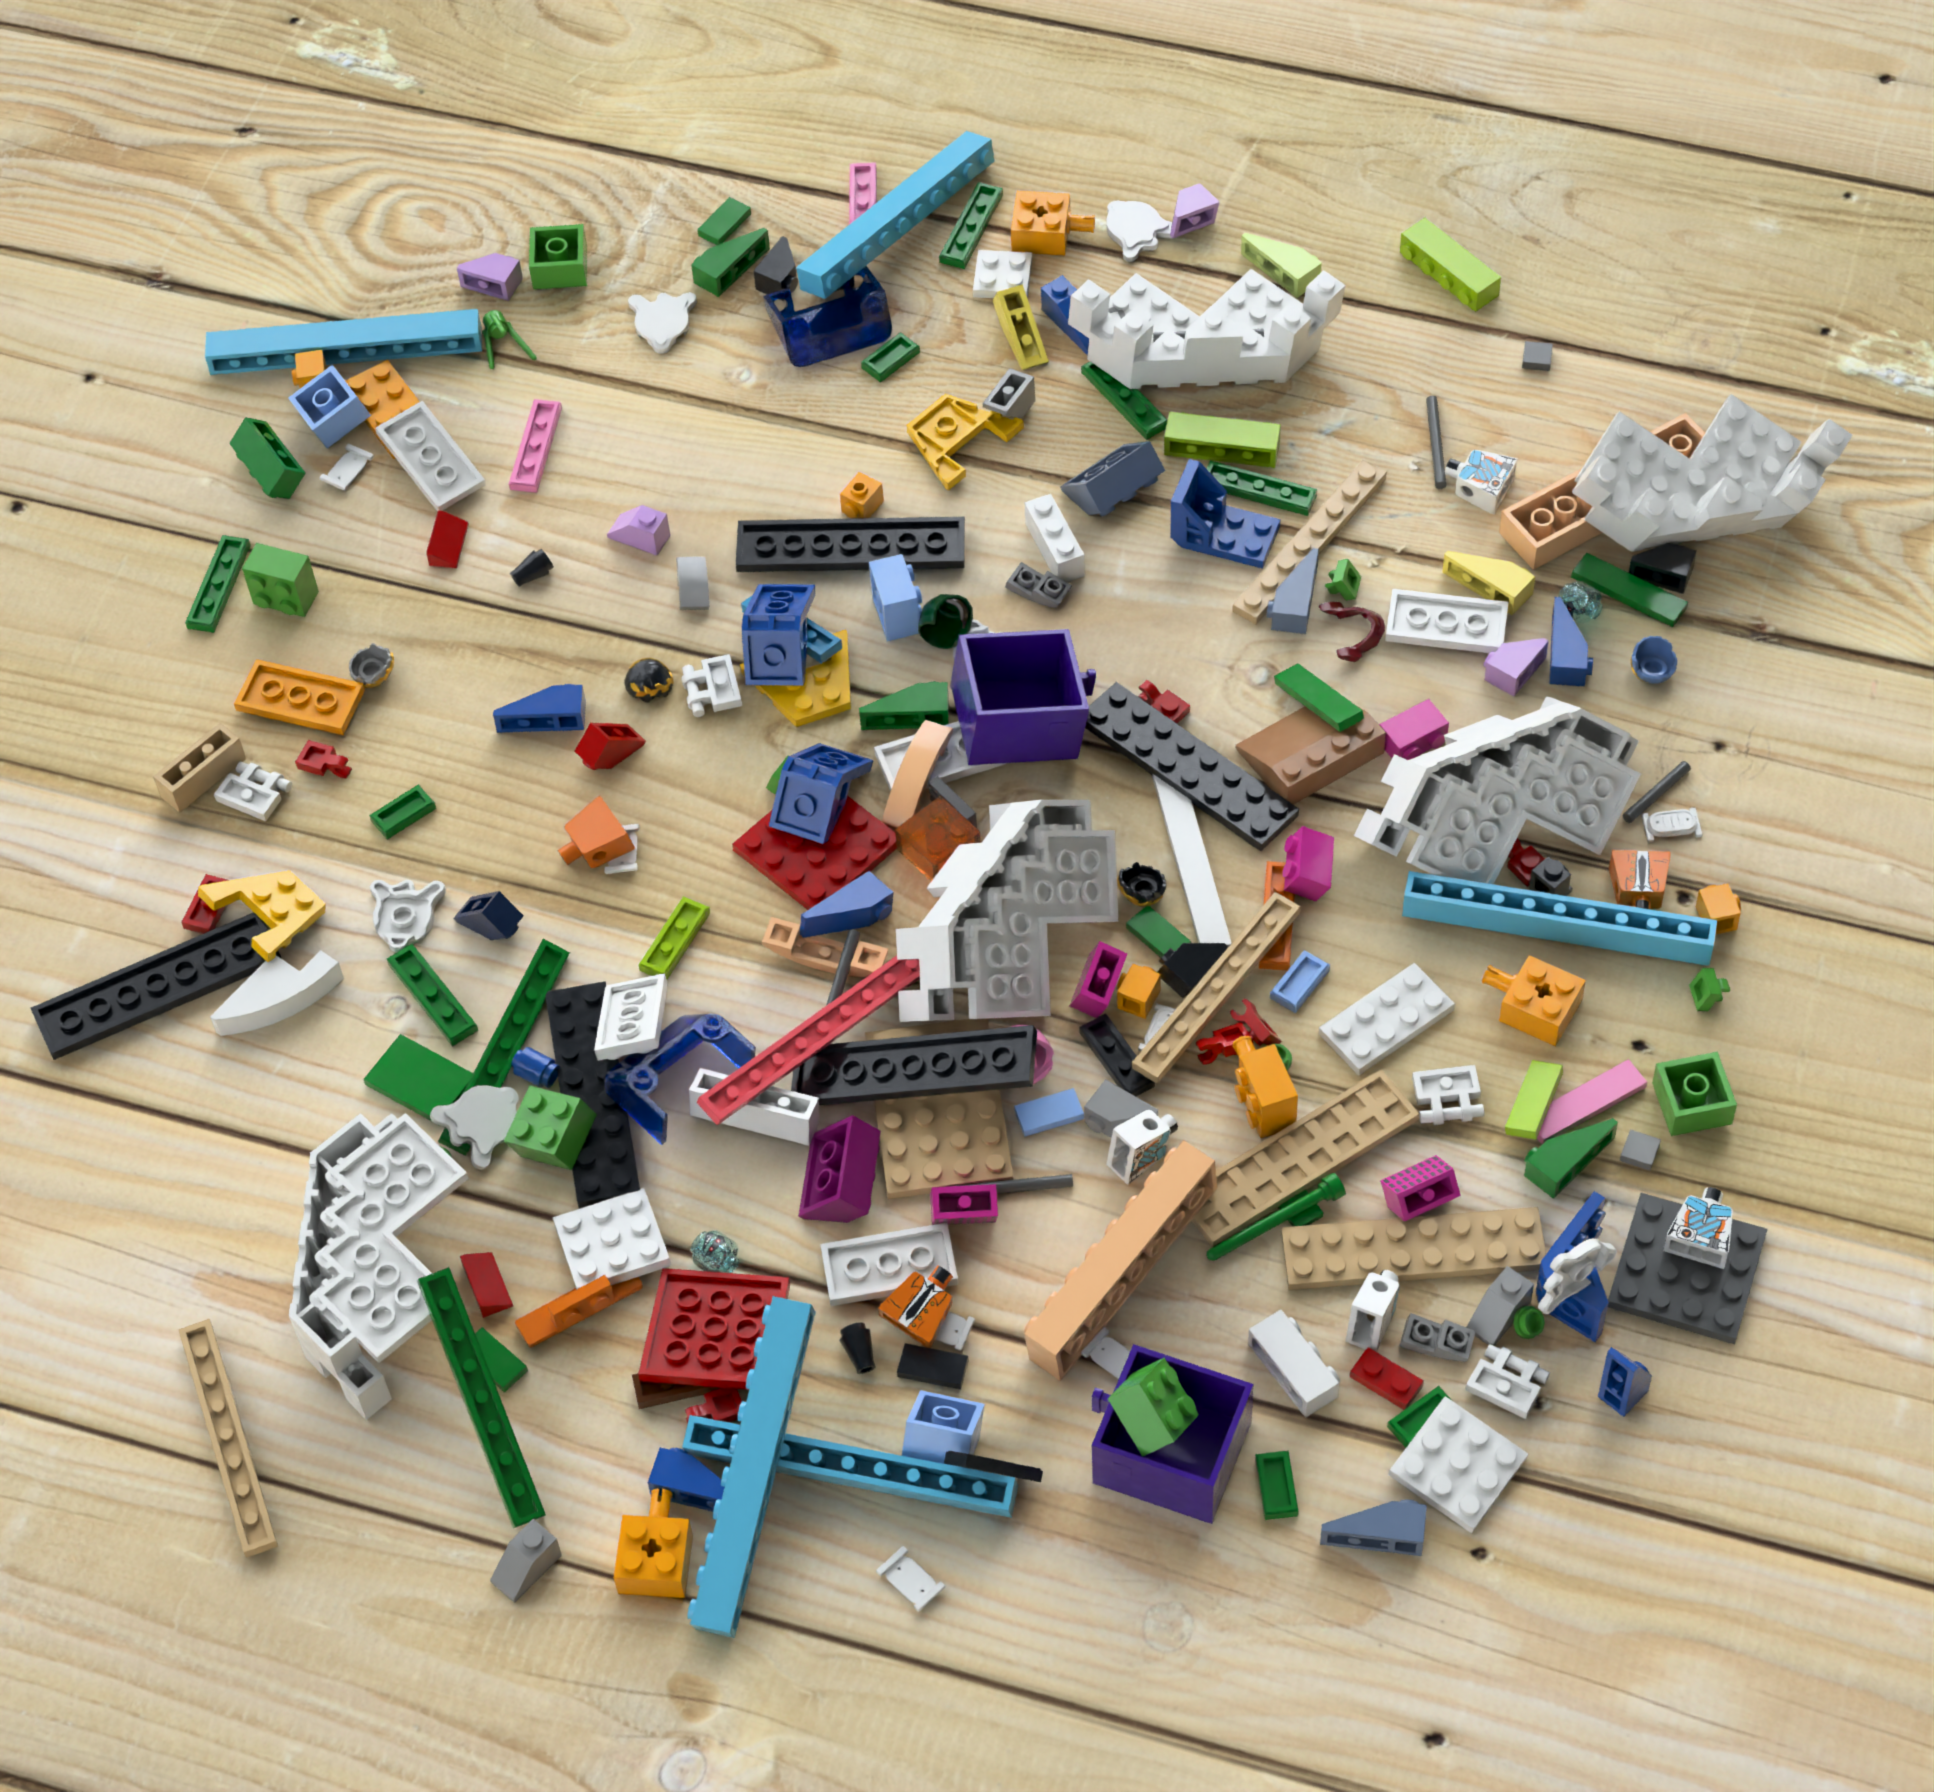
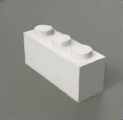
M1048 494L1024 502L1025 524L1051 573L1066 582L1084 577V553L1052 495Z
M1279 1310L1249 1329L1248 1345L1305 1418L1338 1398L1339 1376L1331 1366L1326 1367L1322 1362L1317 1347L1311 1341L1307 1343L1301 1335L1298 1323L1292 1317L1288 1318L1282 1310Z

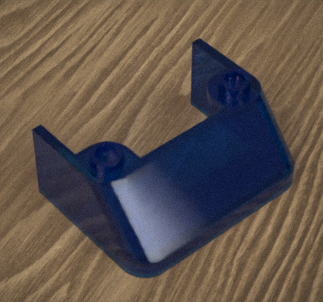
M691 1014L679 1017L661 1031L658 1049H653L645 1054H630L605 1075L604 1088L608 1096L661 1145L667 1139L668 1114L648 1097L658 1087V1075L703 1041L714 1045L738 1068L755 1057L756 1047L718 1014Z

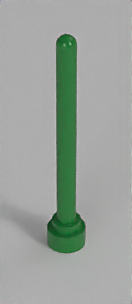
M1334 1172L1321 1179L1322 1183L1318 1184L1316 1190L1210 1248L1206 1253L1207 1258L1210 1261H1215L1322 1200L1329 1201L1332 1199L1336 1201L1345 1196L1346 1191L1341 1180Z

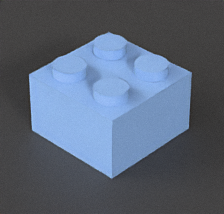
M333 365L289 397V400L327 449L371 416Z
M902 554L869 562L872 599L886 640L891 641L919 634L918 624L922 613L919 603H922V596L919 586L914 587L912 581H915L911 564L906 565Z
M920 1390L906 1421L902 1456L944 1464L945 1454L948 1451L973 1455L980 1439L985 1404Z

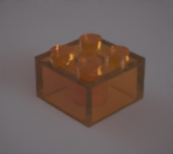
M941 796L895 829L897 850L931 882L959 845L981 843L980 831Z

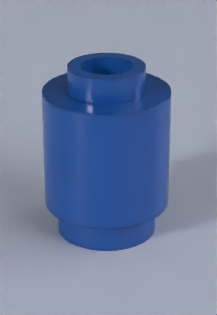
M526 1047L523 1051L518 1050L511 1063V1066L514 1067V1075L540 1088L543 1086L550 1088L558 1077L557 1069L560 1068L559 1065L555 1064L554 1059L530 1047Z

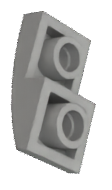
M677 557L680 610H709L706 558Z
M1023 562L1019 564L1005 585V588L1028 600L1053 608L1059 606L1072 587L1071 584L1047 571L1045 575H1042Z
M1410 1313L1407 1317L1399 1346L1437 1358L1467 1362L1476 1331L1448 1320H1444L1442 1324Z

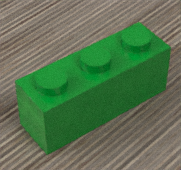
M244 418L229 444L236 452L237 458L244 462L250 470V475L262 486V491L267 496L290 499L305 476V471L266 421Z

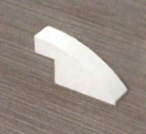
M321 950L301 971L278 956L269 962L265 961L210 1016L216 1033L220 1036L253 1031L291 1017L311 1006L344 979L339 962Z

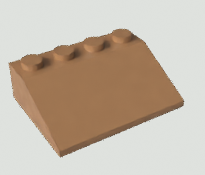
M1304 706L1236 744L1235 748L1271 790L1294 805L1384 754L1386 732L1365 710H1363V720L1339 732Z

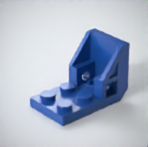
M1189 459L1171 499L1170 538L1181 548L1263 569L1279 531L1281 519L1227 506L1226 489L1200 461Z
M758 584L742 619L745 685H804L808 641L806 616L816 596L815 585Z
M821 743L788 756L781 770L769 827L822 844L828 842L845 806L851 780L870 772L873 760Z
M1594 1191L1541 1260L1536 1287L1538 1304L1546 1294L1543 1286L1554 1272L1550 1268L1553 1259L1559 1254L1570 1252L1580 1243L1592 1238L1598 1239L1601 1235L1603 1228L1600 1227V1224L1606 1215V1212L1603 1211L1605 1197ZM1595 1266L1586 1277L1591 1283L1578 1293L1566 1298L1549 1313L1594 1342L1598 1340L1603 1332L1609 1303Z

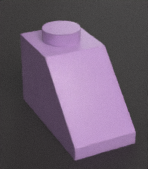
M1200 183L1179 191L1170 232L1172 238L1215 223L1219 201Z
M497 253L459 264L457 267L461 287L507 301L510 300L523 279L520 261L511 256Z
M644 505L620 514L607 533V538L654 555L659 554L670 537L667 514Z
M1540 638L1503 643L1496 652H1490L1485 659L1484 667H1486L1484 680L1515 696L1546 659L1548 640Z

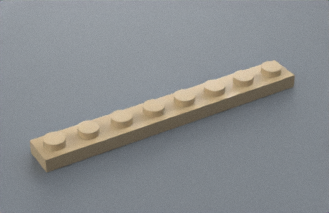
M1362 460L1234 602L1232 612L1257 625L1267 613L1269 600L1274 601L1276 589L1313 548L1319 549L1318 555L1382 485L1386 480L1387 472Z
M1274 892L1132 1061V1069L1158 1084L1300 914V906Z
M210 1319L178 1329L243 1552L246 1558L279 1547Z

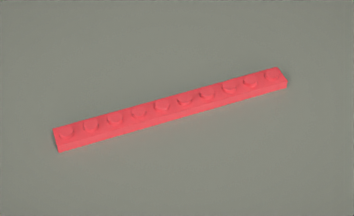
M896 955L702 1094L697 1100L698 1105L716 1125H719L896 997L898 991H904L920 979L919 959L897 960Z

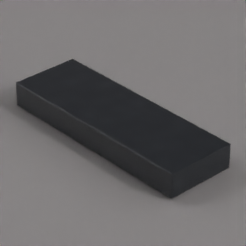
M1106 1013L1079 1027V1033L1118 1087L1135 1097L1155 1087V1082L1132 1069V1061L1136 1058V1054Z
M948 1451L945 1454L944 1464L1035 1482H1041L1043 1471L1040 1468L954 1451Z

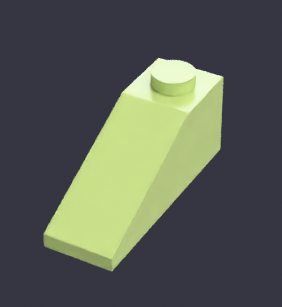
M1244 233L1241 237V255L1296 298L1304 294L1306 286L1321 273L1322 263L1316 256L1311 255L1303 248L1249 233Z

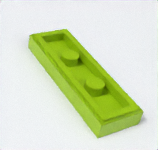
M683 896L639 963V971L651 976L665 973L668 980L708 918L710 907Z
M1536 1060L1531 1061L1505 1125L1506 1135L1537 1140L1563 1075V1065Z

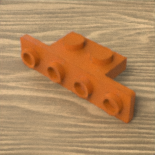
M603 1275L583 1287L575 1288L517 1319L515 1324L528 1347L532 1348L642 1289L643 1285L639 1277L611 1285L606 1275Z

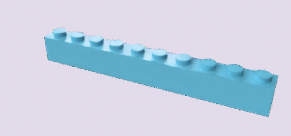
M969 131L964 132L798 265L796 270L800 290L824 299L830 296L995 162L992 140Z
M478 309L206 332L205 359L210 375L296 368V353L316 350L323 351L326 365L482 352V326Z
M1413 871L1408 873L1402 912L1404 917L1706 966L1710 965L1717 920Z
M773 1296L771 1306H765L762 1317V1324L765 1325L763 1337L757 1338L754 1348V1356L757 1357L755 1369L749 1370L746 1379V1389H749L747 1401H742L738 1411V1421H741L738 1434H733L730 1442L729 1453L733 1454L730 1467L726 1466L722 1474L721 1486L725 1487L722 1500H716L713 1510V1519L716 1520L713 1533H708L705 1541L704 1551L708 1553L705 1566L701 1565L699 1567L696 1577V1585L700 1586L697 1599H692L688 1608L687 1617L691 1619L690 1625L696 1630L735 1638L816 1313L812 1304Z
M690 1415L682 1448L688 1454L695 1457L731 1463L733 1454L729 1453L730 1442L733 1434H738L740 1425ZM785 1434L776 1470L777 1473L1012 1518L1019 1486L1015 1477L791 1434Z

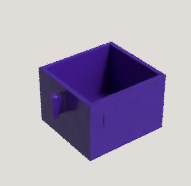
M1069 629L959 635L950 688L954 697L968 765L1078 759L1089 712L1086 696H1092L1096 671L1095 669H1087V672H1080Z
M1133 1344L1114 1392L1133 1372L1165 1358L1169 1366L1176 1371L1178 1381L1186 1394L1194 1401L1199 1415L1173 1443L1142 1457L1110 1404L1108 1398L1111 1395L1095 1387L1092 1394V1411L1099 1414L1104 1412L1105 1414L1091 1445L1093 1484L1213 1524L1242 1445L1252 1424L1254 1384Z

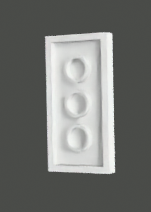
M423 401L376 427V434L437 512L438 510H445L485 486V479Z
M1392 589L1385 641L1483 653L1496 652L1504 643L1509 602Z
M959 721L944 726L953 728V733L943 756L939 755L925 789L930 788L929 782L937 776L944 783L1005 765L1006 763L968 765ZM915 735L874 747L875 756L890 791L903 758Z
M1413 963L1320 1026L1319 1035L1359 1076L1454 1011L1455 1003Z
M665 973L606 985L594 1048L598 1061L604 1059L615 1060L623 1055L633 1053L645 1054L653 1049H658L668 986Z
M947 1223L820 1244L831 1306L888 1297L913 1272L916 1271L928 1279L937 1265L946 1269L953 1276L947 1286L958 1285V1276Z

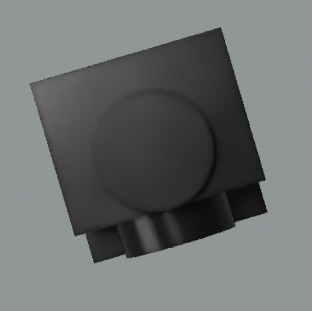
M1548 856L1532 870L1529 890L1567 896L1573 889L1570 886L1571 874L1560 861L1551 859ZM1544 885L1550 888L1549 892L1543 888Z

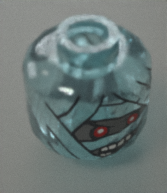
M1582 581L1566 584L1558 595L1563 600L1573 620L1581 624L1587 623L1591 619H1596L1603 608L1601 593Z
M719 1230L704 1231L692 1243L690 1250L692 1261L703 1271L732 1273L739 1264V1258L737 1257L738 1245Z

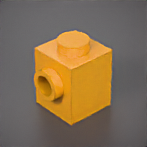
M322 350L295 354L296 369H292L294 386L299 385L301 389L327 369Z
M858 472L840 493L842 513L849 518H870L884 502L882 483Z
M1729 884L1709 885L1700 889L1695 906L1699 917L1717 920L1716 934L1737 930L1741 915V904L1738 895L1732 893Z
M1132 963L1128 973H1122L1117 984V1008L1146 1019L1161 991V974L1150 967H1141Z

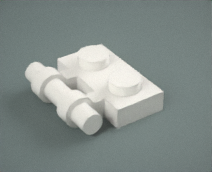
M730 654L701 660L702 670L694 671L692 665H686L682 668L683 687L688 691V707L693 711L695 717H701L705 714V704L711 703L714 712L742 706ZM706 683L708 690L699 691L698 686Z
M240 761L236 767V772L241 774L240 777L229 773L214 793V797L219 803L267 821L282 800L280 793L276 791L280 789L284 792H289L292 788V782L284 779L282 774L277 772L269 773L262 770L261 766L257 764H247ZM260 781V782H262V783H264V784L261 786V785H259V784H257V783H254V782Z
M1475 1065L1412 1073L1417 1105L1430 1104L1431 1110L1419 1111L1421 1124L1433 1122V1125L1444 1124V1121L1457 1119L1467 1122L1472 1121L1474 1117L1484 1116L1483 1104H1470V1099H1478L1481 1094ZM1458 1101L1459 1107L1442 1108L1441 1104Z
M1489 1344L1484 1356L1494 1360V1363L1492 1364L1480 1359L1466 1384V1391L1526 1419L1541 1390L1540 1386L1531 1383V1381L1534 1379L1545 1384L1550 1372L1540 1368V1364L1533 1360L1527 1362L1512 1355V1350L1505 1347L1500 1349ZM1507 1366V1367H1509V1368H1511V1369H1513V1370H1515V1371H1517V1372H1519V1373H1522V1374H1521V1376L1519 1377V1376H1517V1375H1515V1374H1513V1373H1510V1372H1508V1371H1506V1370H1504V1369H1505V1367Z

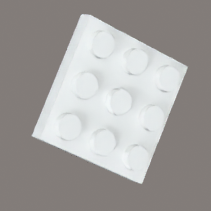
M644 1188L553 1217L576 1289L603 1275H606L610 1284L614 1285L671 1266L668 1252Z
M1445 1396L1391 1467L1388 1475L1472 1534L1526 1460L1528 1453Z

